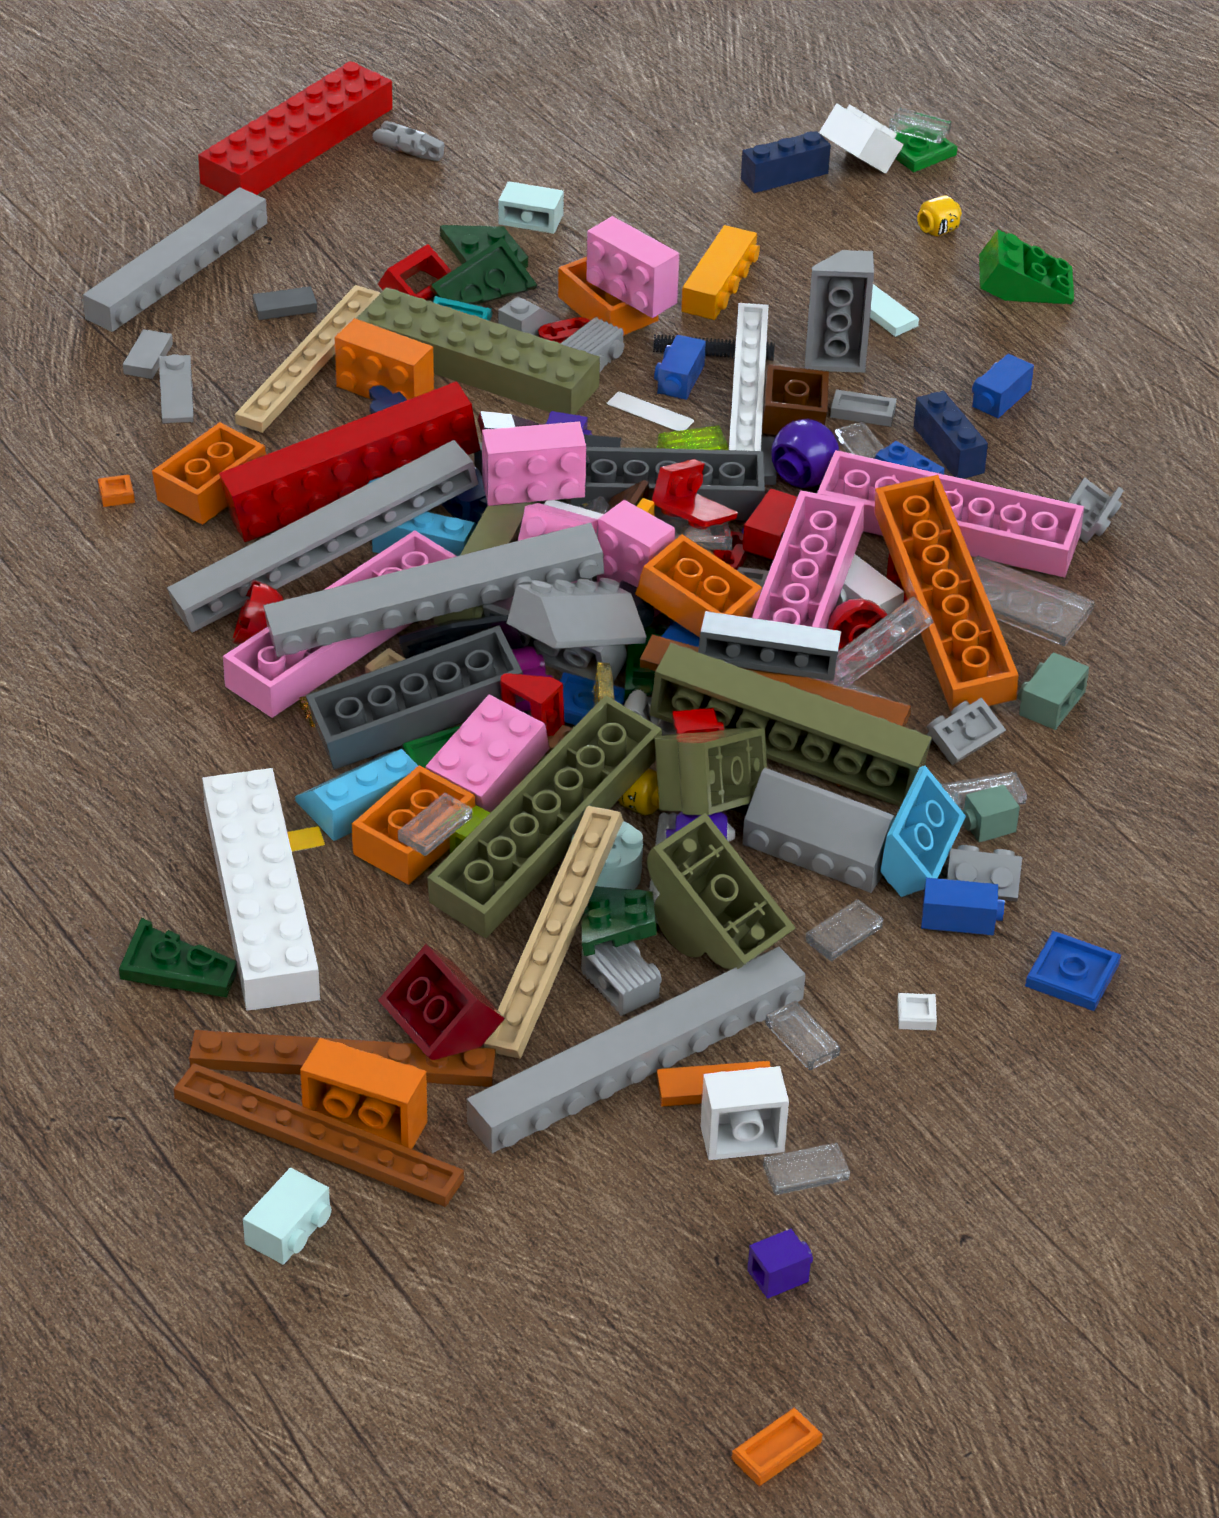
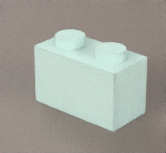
M508 181L499 198V224L554 234L563 216L564 191Z
M290 1167L243 1218L245 1244L284 1265L294 1253H299L303 1249L313 1231L317 1227H322L328 1221L331 1214L329 1187Z

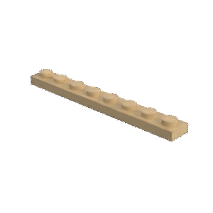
M355 285L235 413V424L263 433L335 354V336L354 318H357L376 299L380 292Z
M587 806L498 1008V1011L505 1019L484 1043L485 1048L496 1049V1054L521 1059L623 823L621 812Z

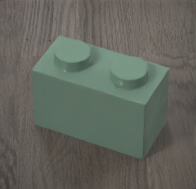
M1053 652L1045 663L1040 662L1032 679L1029 682L1025 681L1020 687L1018 693V700L1021 701L1019 715L1056 730L1086 692L1089 667Z

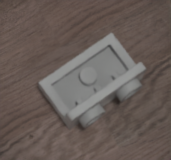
M1085 477L1078 484L1067 502L1084 506L1082 528L1079 537L1082 541L1087 543L1094 534L1100 537L1111 523L1107 517L1111 519L1122 505L1118 501L1124 491L1122 488L1118 487L1109 496Z
M960 845L958 849H950L947 879L998 884V899L1017 902L1022 857L1015 856L1013 851L996 849L993 853L979 852V848L975 846Z

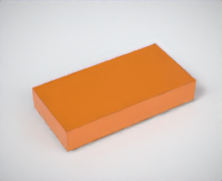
M794 1407L732 1451L731 1460L760 1487L822 1443V1433Z

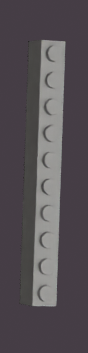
M453 440L167 587L173 607L190 632L193 633L241 608L242 605L244 606L246 600L250 599L246 594L253 580L278 589L478 485L473 461L457 442Z
M587 523L264 605L267 627L277 657L295 654L299 651L327 646L338 641L362 637L366 634L385 629H393L401 625L428 620L432 617L460 612L464 609L514 597L516 585L531 584L534 580L551 584L555 580L573 582L578 579H589L604 574L603 551L592 523Z
M777 947L754 958L740 969L734 968L467 1098V1125L491 1153L504 1147L512 1146L520 1139L536 1131L544 1130L562 1118L577 1114L583 1108L601 1099L609 1098L615 1092L633 1083L643 1081L647 1076L657 1072V1069L669 1068L676 1064L677 1061L695 1052H701L708 1046L726 1037L734 1036L740 1030L756 1022L764 1021L770 1015L786 1007L796 1005L804 996L805 973L780 947Z

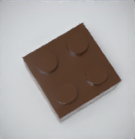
M768 364L764 383L762 433L777 435L783 427L801 419L815 420L825 425L828 406L829 371Z

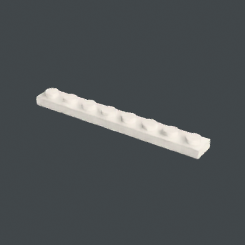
M738 304L729 450L761 451L769 305Z

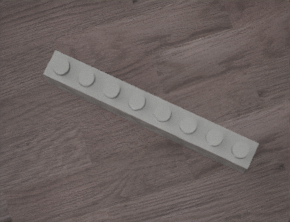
M240 187L84 293L85 319L113 332L266 225V199Z

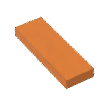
M770 1061L657 1069L656 1079L661 1107L701 1104L704 1074L771 1067Z

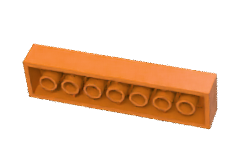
M939 475L875 488L876 519L950 712L966 700L969 704H972L978 699L983 698L988 706L1017 700L1018 672Z

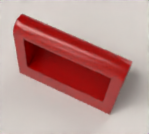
M427 244L388 268L378 285L382 290L387 287L428 301L435 296L430 289L431 285L415 294L405 280L421 270L437 279H441L450 273L451 270L432 247Z
M506 673L500 677L502 701L516 708L515 694L529 701L531 704V717L545 723L547 738L551 735L554 736L560 727L565 725L563 683L552 677Z

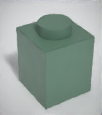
M1004 784L966 794L964 810H962L966 815L963 825L966 830L972 832L978 843L1015 833L1020 806Z

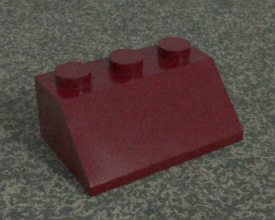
M428 944L422 947L378 999L431 1060L480 1048L505 1019L451 960Z

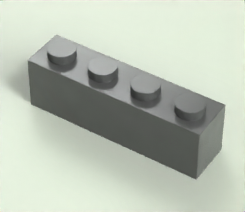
M705 611L698 652L741 668L834 681L841 631Z

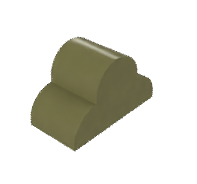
M765 728L682 733L654 738L660 810L682 811L683 814L702 815L706 812L707 815L748 804L751 802L761 772L764 768H767Z
M706 812L650 850L647 858L648 870L655 887L660 893L655 901V916L664 936L684 955L696 958L707 953L714 962L725 969H740L795 929L792 922Z

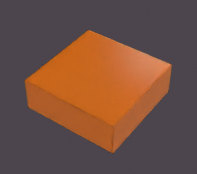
M130 475L98 479L103 507L135 503Z

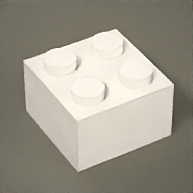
M836 103L819 131L826 138L885 174L904 145L894 139L897 133L850 104L846 109Z
M780 1066L704 1074L701 1130L708 1160L785 1152L789 1099Z

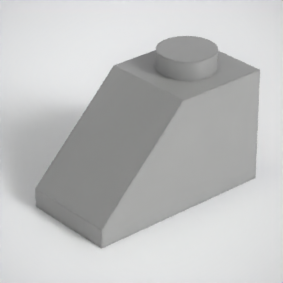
M519 296L498 310V324L531 333L537 337L538 330L542 325L560 321L556 316Z
M173 354L159 356L162 424L194 422L190 355Z

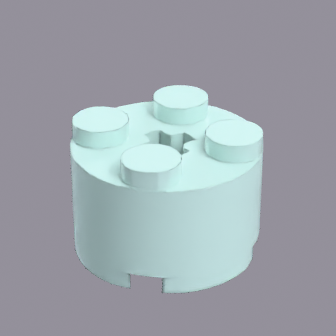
M623 821L595 886L634 890L639 885L642 873L643 835L629 823Z

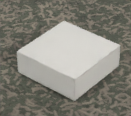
M898 993V1029L936 1030L935 994Z

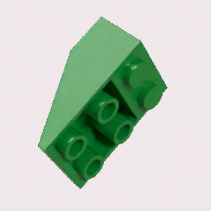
M1000 230L995 232L980 252V289L1005 301L1072 304L1074 301L1072 266L1064 259L1055 258L1045 253L1040 247L1031 246L1021 241L1014 234H1006Z

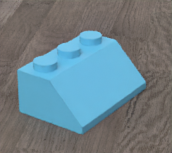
M426 511L372 539V552L381 553L415 530L454 555L460 556L477 523Z
M402 749L379 756L295 796V801L335 841L352 833V823L418 765Z
M925 765L919 768L886 836L880 872L900 897L925 889L926 877L938 878L966 817Z

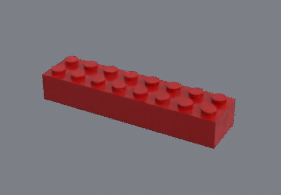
M349 61L340 68L198 154L200 184L224 196L229 195L239 187L258 195L392 110V80L355 62Z
M456 381L220 472L219 475L231 519L243 541L248 542L279 530L367 485L369 481L383 477L453 440L457 442L467 455L480 451L472 404Z

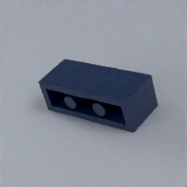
M818 131L744 149L742 150L741 180L753 193L829 174L831 145Z
M943 390L916 397L913 427L954 477L961 479L984 474L988 443Z

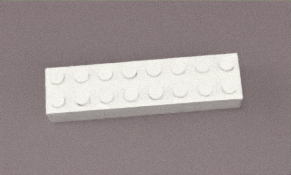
M273 768L203 777L205 812L246 1011L320 1000L318 965Z

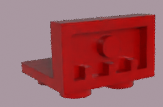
M692 459L660 467L651 501L654 502L655 506L662 508L661 512L665 515L684 518L688 520L690 526L697 529H707V527L716 524L722 525L724 522L737 518V511L697 494L703 482L702 472L705 463Z

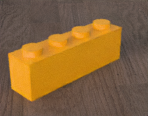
M727 225L722 227L682 287L681 312L715 320L720 311L726 309L729 297L737 292L740 280L747 277L752 262L755 263L759 257L760 246L756 245L757 233Z

